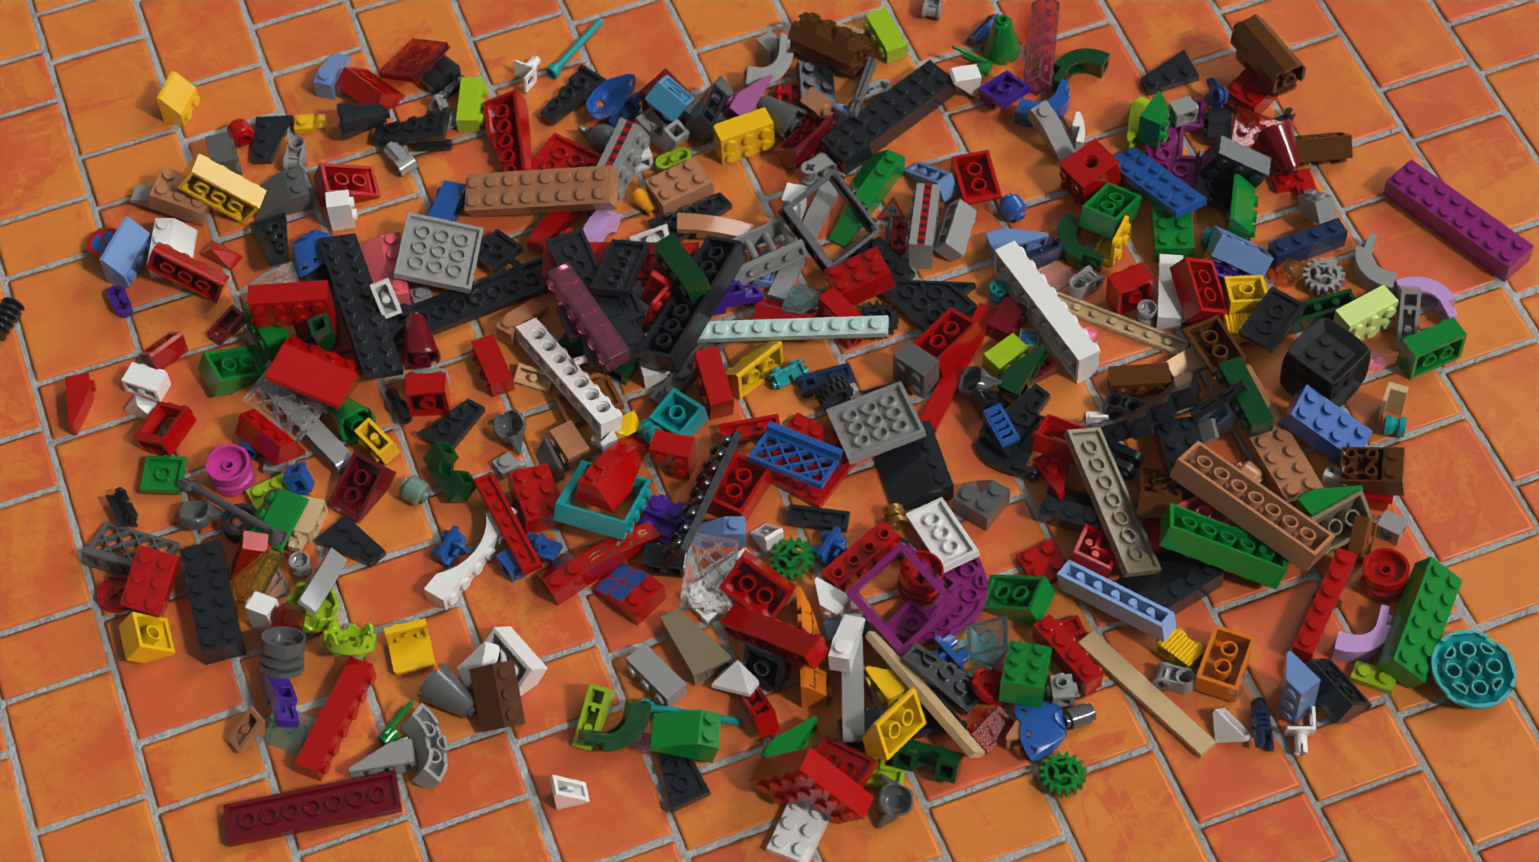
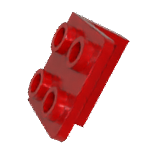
M655 270L650 274L640 297L641 301L649 305L641 325L643 328L655 322L657 314L662 311L666 304L665 302L668 301L673 293L671 291L673 282Z

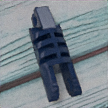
M1257 697L1250 702V719L1255 747H1264L1266 751L1271 752L1274 750V738L1270 713L1265 698Z

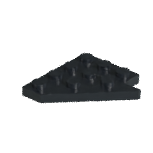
M895 279L896 287L880 294L923 333L950 307L966 316H969L977 308V304L966 296L976 289L974 282Z

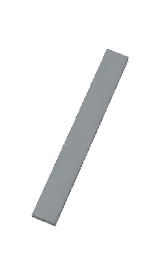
M829 180L819 187L803 220L804 225L816 240L838 196V192ZM808 257L779 269L768 291V298L787 302Z

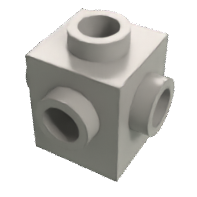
M1058 673L1051 675L1050 684H1046L1047 697H1051V703L1059 705L1061 708L1074 707L1075 695L1078 694L1077 682L1072 680V674Z

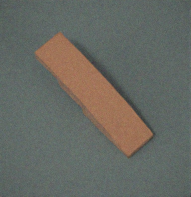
M677 213V233H696V238H706L709 235L732 239L754 229L753 224L734 219L703 214Z

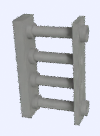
M782 217L732 238L742 242L744 250L748 251L752 259L742 265L734 281L740 280L741 284L744 285L808 257L802 239L794 241L790 233L791 229ZM783 235L788 245L777 249L772 239ZM765 242L770 253L759 257L755 246Z

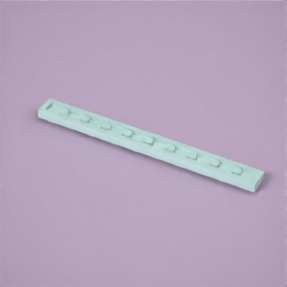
M888 315L709 321L696 343L888 337L889 317Z

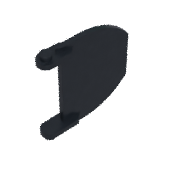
M1039 415L1008 458L980 436L975 444L978 455L984 462L996 470L1027 478L1031 482L1038 480L1040 473L1026 466L1033 453V442L1030 441L1034 430H1037L1039 421L1044 420L1046 416Z

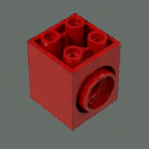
M1096 138L1059 163L1060 185L1065 192H1069L1078 205L1081 204L1083 206L1107 182L1116 186L1121 184L1120 162Z

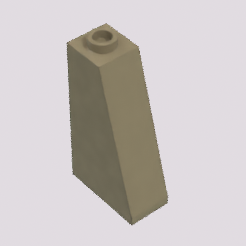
M680 609L668 611L660 617L661 628L694 686L718 676L732 664L730 654Z

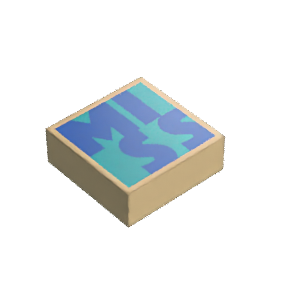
M1020 329L1019 339L1029 347V350L1037 348L1040 331Z

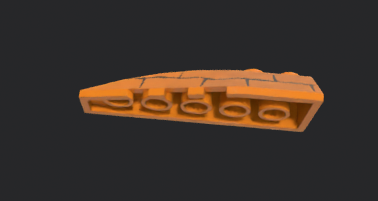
M797 586L798 629L804 628L813 635H820L811 606L801 587ZM825 657L815 670L800 664L802 708L827 707V698H832L831 685L826 683V680L830 679L829 667H826Z

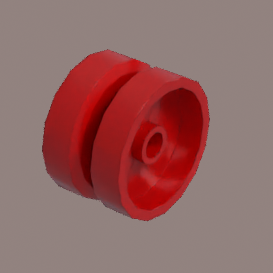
M1380 548L1370 552L1363 560L1361 582L1363 591L1367 596L1377 602L1385 603L1400 599L1409 580L1410 565L1407 558L1401 552L1390 548Z

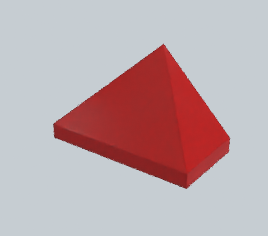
M213 240L200 252L201 256L230 271L242 259V255Z

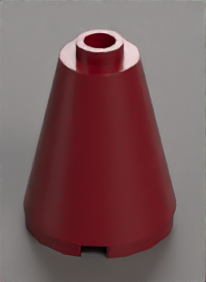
M1288 119L1281 121L1282 125L1273 124L1261 130L1255 137L1283 174L1291 175L1298 171L1300 161L1291 120Z
M413 312L405 319L401 362L404 367L405 364L408 365L409 369L429 368L431 363L435 361L436 364L439 363L441 354L425 316L418 312Z

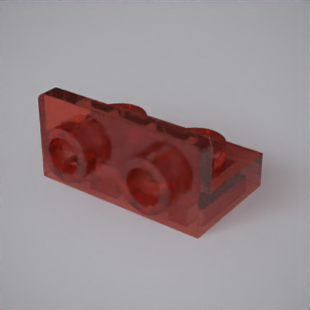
M284 603L272 611L270 628L291 627L303 631L306 611Z
M1000 705L995 708H987L981 714L983 718L979 722L975 721L967 729L973 739L985 751V754H989L998 745L1015 723Z

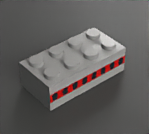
M621 117L597 166L611 165L618 171L617 205L623 199L625 188L632 181L633 172L636 166H639L641 163L642 154L648 148L651 138L640 125Z
M917 183L916 191L912 190V206H910V221H908L907 232L910 233L906 236L905 260H909L911 268L932 270L940 210V185Z

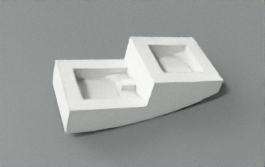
M1077 111L1072 125V138H1076L1075 151L1084 146L1085 140L1084 120L1081 113Z

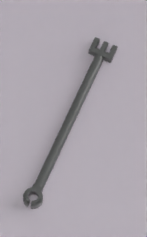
M180 479L178 481V486L185 491H194L269 534L271 543L282 545L286 541L288 535L286 531L266 524L203 488V483L197 480Z

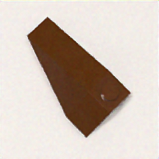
M1140 466L1138 469L1136 515H1140L1143 519L1160 517L1165 513L1170 503L1178 505L1182 502V491L1174 489L1175 484L1167 482V477L1159 469Z

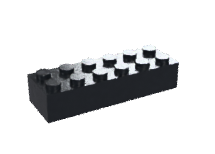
M220 539L179 549L199 647L205 664L208 665L246 655V647L225 552Z

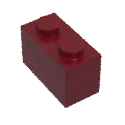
M1005 297L987 323L986 336L999 342L1012 333L1017 336L1019 327L1024 325L1028 319L1026 314L1027 306Z

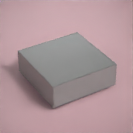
M1210 418L1198 424L1204 445L1219 438L1215 419Z

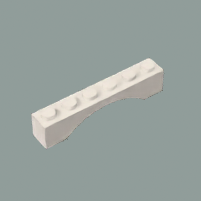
M511 507L520 523L518 510ZM489 511L486 514L485 533L477 549L458 566L437 573L424 588L426 600L445 611L457 602L458 596L463 590L468 589L472 579L481 573L486 562L491 560L496 550L506 543Z

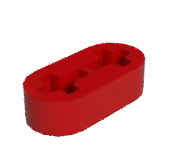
M896 221L891 228L890 247L898 255H903L906 252V236H908L909 232H907L908 224L905 221ZM899 229H902V234H898ZM897 242H901L900 247H896Z

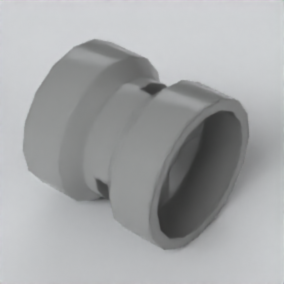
M1147 299L1140 301L1137 306L1136 321L1152 326L1156 321V303Z
M303 551L292 553L288 561L293 576L297 579H306L312 573L309 556Z

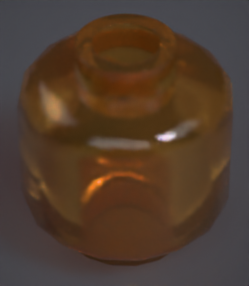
M1286 259L1277 266L1274 276L1281 286L1289 288L1301 280L1304 270L1297 260Z

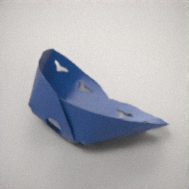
M625 74L608 79L593 90L586 102V107L591 115L596 119H604L616 114L634 92L636 85L635 75ZM599 99L604 102L602 107L597 105Z
M315 229L293 243L295 271L299 277L311 273L324 263L317 244L318 238L334 235Z
M1044 701L1041 708L1014 704L1015 714L1022 723L1020 728L1021 742L1029 758L1032 761L1041 760L1054 752L1066 737L1067 732L1061 707ZM1022 708L1024 710H1027L1025 715H1023V711L1021 710ZM1027 730L1032 734L1029 739L1027 738ZM1030 746L1037 748L1035 754L1033 753V750L1030 748Z

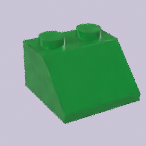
M1157 91L1140 115L1137 138L1138 141L1156 149L1167 141L1169 136L1167 129L1170 125L1168 120L1169 110L1160 91Z

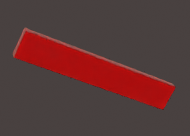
M489 472L473 479L474 485L523 576L543 568L540 559L493 473Z

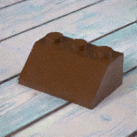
M1333 132L1295 136L1300 166L1309 165L1311 161H1316L1317 164H1326L1328 160L1347 162V158H1353L1352 135L1348 133Z
M1219 315L1183 329L1184 334L1213 376L1217 372L1218 363L1241 356L1245 365H1247L1248 358Z
M514 660L469 669L481 733L526 723Z

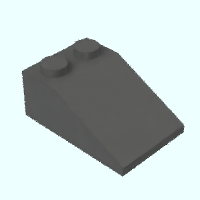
M302 166L284 170L260 185L261 188L267 191L260 208L255 214L257 220L284 212H286V215L313 209Z

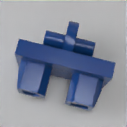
M454 525L450 530H443L440 535L442 545L434 546L431 551L434 559L441 561L444 567L450 568L458 554L465 555L468 550L464 545L466 537L460 533L459 527Z
M834 526L832 531L824 530L821 535L823 545H814L812 548L814 551L812 554L815 559L821 561L823 567H827L834 559L847 550L845 546L847 541L841 534L840 527Z
M529 531L527 537L538 558L546 560L550 564L554 563L563 545L546 538L545 534L541 533L538 535Z
M952 633L947 634L943 638L937 635L934 638L936 651L933 653L938 655L939 659L947 663L951 662L957 665L956 668L964 671V664L970 659L969 651L965 647H962L957 652L952 649L958 645V641Z

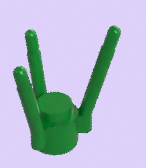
M955 45L952 46L953 49L963 53L962 58L977 64L982 78H984V74L990 75L993 61L982 58Z
M413 699L405 707H400L386 728L377 736L384 746L389 742L398 740L400 734L394 727L414 703ZM408 735L402 737L405 739H409Z

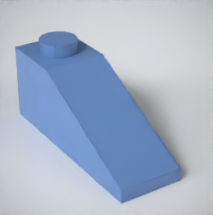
M334 53L319 68L313 81L317 97L335 99L339 89L335 85L344 66H349L352 60L351 56Z
M920 161L904 170L905 174L916 184L940 185V201H949L958 193L953 175L950 172Z
M1003 228L986 233L985 245L994 262L995 250L1010 242L1016 241L1019 246L1026 249L1027 253L1048 245L1049 235L1045 232Z
M745 516L722 517L701 523L690 548L746 547Z

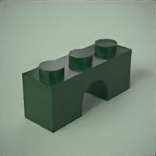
M435 441L422 459L426 463L428 470L435 477L437 484L446 494V498L450 502L465 503L476 489L473 477L469 471H453L454 464L459 456L450 443Z
M910 739L894 754L892 767L913 772L917 767H927L935 772V779L955 784L961 773L964 754Z

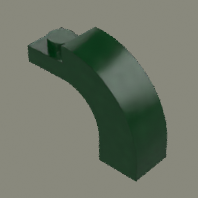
M1083 48L1062 55L1054 63L1051 78L1052 92L1056 93L1061 79L1068 80L1076 74L1085 73L1102 78L1109 67L1110 53L1098 49Z
M1064 213L1059 222L1057 244L1062 243L1064 246L1063 260L1075 270L1079 271L1082 266H1091L1094 271L1100 273L1104 265V255L1083 247L1077 241L1082 231V227L1078 226L1080 218Z
M325 312L307 319L311 332L302 341L310 345H317L322 350L329 352L335 343V334L330 318Z
M625 699L623 717L614 728L606 731L579 729L578 738L584 741L586 745L597 746L598 742V748L603 752L623 749L635 742L645 730L650 718L652 704L644 700Z

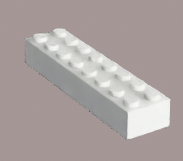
M1013 241L996 249L994 255V275L997 279L1005 280L1008 283V293L1013 300L1027 306L1026 314L1028 315V320L1036 330L1040 331V336L1074 381L1078 384L1096 375L1099 365V346L1097 343L1092 342L1087 330L1082 329L1077 317L1069 312L1066 303L1061 301L1057 296L1056 290L1049 286L1044 274L1039 273L1034 261L1029 260L1024 248L1019 246L1016 241Z

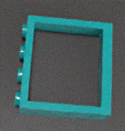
M581 460L555 504L553 520L625 540L627 534L632 533L634 522H638L641 511H644L647 500H650L653 491L650 489L651 479L640 476L636 477L630 495L637 496L625 520H620L572 506L576 498L578 479L592 464L591 462Z

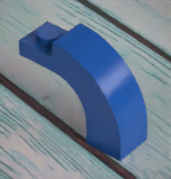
M1061 79L1056 93L1047 100L1059 120L1067 113L1070 105L1071 89L1068 88L1069 80ZM1021 98L1015 111V124L1034 127L1027 116L1032 108L1043 101L1036 102Z

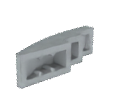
M331 547L326 552L311 579L305 585L297 603L314 615L336 582L347 559Z

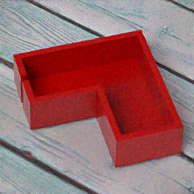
M328 280L248 285L247 307L254 328L294 325L297 338L303 339L311 332L307 319L326 312L335 334L333 346H339L340 326Z
M811 747L760 759L750 780L760 792L769 795L776 804L785 805L807 800L813 804L816 810L826 814L829 820L835 824L864 819L874 798L872 794Z

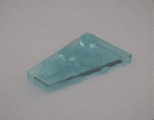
M804 284L794 285L783 302L782 311L802 314L812 309L813 304H818V296L826 292V290L808 288Z

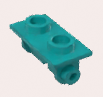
M798 358L787 364V367L783 369L777 367L770 371L767 381L773 380L771 382L772 388L779 390L791 384L789 376L795 382L799 376L808 374V367H803L802 365L805 362V358L800 361Z

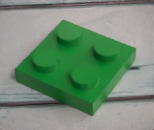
M147 455L140 485L141 494L181 495L182 488L178 486V481L185 479L188 464L187 457Z

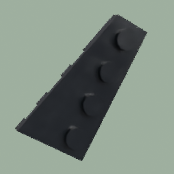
M581 64L578 67V72L570 76L568 84L559 89L557 97H553L540 112L541 119L554 126L590 97L592 91L606 81V78Z
M447 106L442 108V111L436 113L430 111L426 112L425 116L418 118L412 116L408 117L404 122L398 120L378 126L375 129L373 143L375 146H384L390 142L409 144L445 141L451 110Z
M1036 383L1004 409L1017 431L1020 441L1051 399L1050 394ZM987 425L979 430V436L1007 458L1020 442L1018 441L1002 449ZM1010 433V434H1007V435H1005V436H1003L1002 438L1004 439V438L1010 436L1011 433Z
M914 643L900 660L965 716L980 700L971 687V678L974 674L966 673L956 668L957 665L939 659L938 655Z

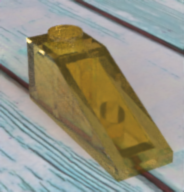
M267 549L230 581L234 602L245 605L247 599L252 597L255 591L265 594L285 557L284 553Z

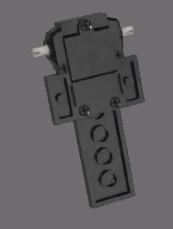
M583 228L547 239L546 246L571 299V302L556 306L557 314L570 343L579 340L583 343V355L573 358L575 366L586 363L592 370L607 373L641 361L637 350L647 334L642 331L636 321L644 319L645 313L634 289H632L629 298L591 294L590 287L600 266Z

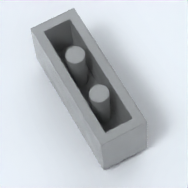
M961 199L949 204L934 250L950 262L962 258L966 253L965 248L971 237L970 232L975 224L977 211Z
M646 643L626 657V670L628 674L633 678L636 677L640 681L642 688L647 692L650 691L659 705L663 704L664 706L672 707L688 695L687 684Z

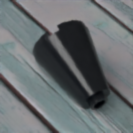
M337 103V114L340 116L339 126L344 139L353 138L387 123V119L390 118L389 108H385L384 104Z

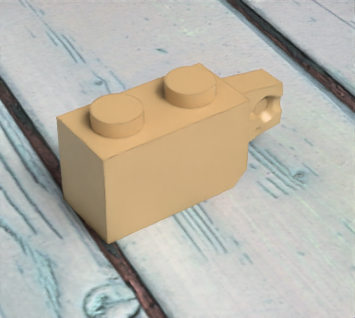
M304 496L309 499V502L289 538L288 548L290 551H302L306 543L312 544L315 542L314 540L318 537L328 513L325 500Z

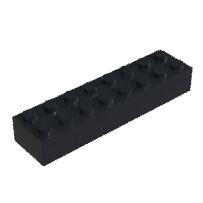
M928 60L859 112L858 117L849 118L820 140L821 153H825L837 165L838 169L848 175L867 161L873 153L879 152L955 95L956 85L953 84L949 74L931 60Z
M706 236L693 260L706 275L712 290L691 301L687 295H682L678 288L679 284H677L637 350L644 367L679 373L747 258L741 241Z

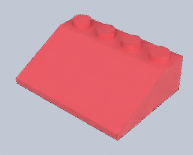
M401 233L380 235L360 245L373 283L388 278L399 304L406 303L409 306L412 305L409 282L393 278L402 240Z

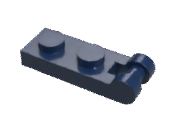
M845 363L801 375L796 379L798 387H801L800 393L802 397L809 398L817 393L816 389L820 388V384H824L826 379L829 381L832 376L835 378L836 375H842L849 384L855 383V377L850 364Z

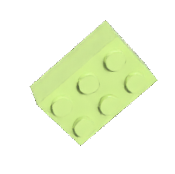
M1382 285L1335 310L1333 321L1362 341L1366 338H1372L1379 331L1387 330L1393 325L1398 299L1385 285Z

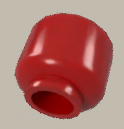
M235 119L227 127L228 136L233 138L236 146L249 145L254 138V130L245 119Z

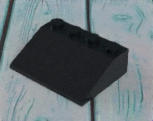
M930 420L921 422L927 436L875 456L891 504L900 503L904 511L921 507L940 497H943L944 500L953 499L954 485Z
M1166 550L1156 556L1162 569L1160 572L1149 575L1122 577L1117 580V584L1173 611L1176 615L1220 588L1223 584L1224 572L1213 565H1206L1202 561L1185 557L1176 551Z

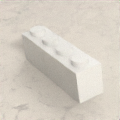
M1159 255L1157 329L1180 330L1181 322H1185L1170 267L1182 260L1183 255Z

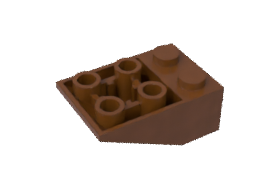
M1341 447L1339 483L1349 486L1361 485L1364 488L1363 490L1380 495L1404 496L1406 474L1405 447Z

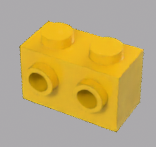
M369 417L354 430L360 438L357 440L364 449L369 448L372 451L370 455L377 462L381 460L387 465L401 452L396 444Z

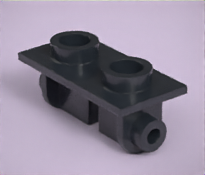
M118 487L115 489L114 495H106L120 526L138 527L136 522L138 513L132 502H128L130 499L126 490Z

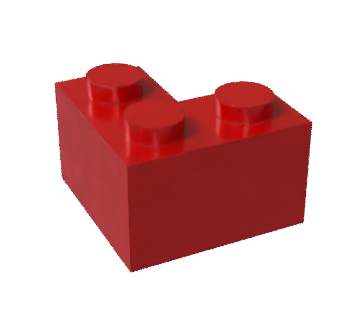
M655 429L648 449L650 460L658 464H669L671 476L690 480L697 461L695 438Z
M1085 524L1069 560L1108 578L1116 561L1114 553L1099 547L1105 532Z

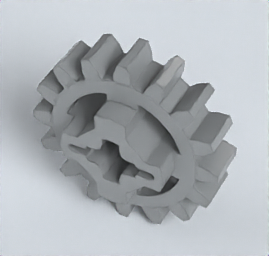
M1320 257L1319 261L1313 258L1312 264L1307 262L1306 267H1303L1301 281H1304V287H1309V292L1316 291L1317 296L1320 293H1323L1324 296L1328 292L1332 294L1335 293V290L1340 291L1341 286L1344 285L1345 272H1342L1343 267H1337V261L1331 263V258H1328L1327 261H1324L1323 257Z

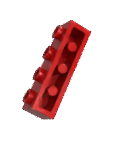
M881 520L821 571L823 581L846 593L900 543L899 534L885 521Z
M1048 614L1033 624L1032 638L1039 645L1052 647L1051 659L1064 674H1072L1073 682H1077V689L1084 697L1102 686V668L1098 664L1093 663L1088 652L1077 645L1074 636L1070 633L1068 634L1063 629V625L1058 619H1054L1051 614Z

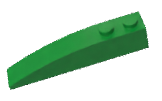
M889 149L873 153L853 178L850 185L855 190L858 200L866 205L870 216L905 170V157ZM845 202L842 204L829 236L830 242L843 248L848 246L862 228V224Z

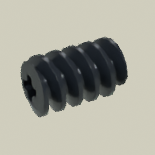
M4 297L0 303V341L6 340L7 337L5 335L10 334L9 329L14 328L13 323H17V317H21V311H25L23 304L11 297Z

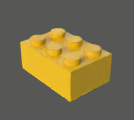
M765 107L714 125V150L722 165L733 163L736 160L750 157L775 147L774 123Z

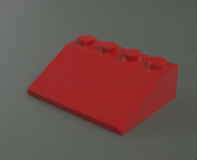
M290 336L283 343L264 379L339 409L357 387L361 370L358 363L354 360L344 359L337 353L327 352L317 345H310L303 342L300 338Z

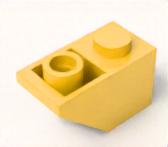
M871 666L865 667L864 682L866 686L874 690L877 701L881 705L884 704L887 710L896 702V699H900L909 690L894 671Z

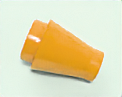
M638 188L631 195L632 202L650 216L657 212L658 207L646 189Z

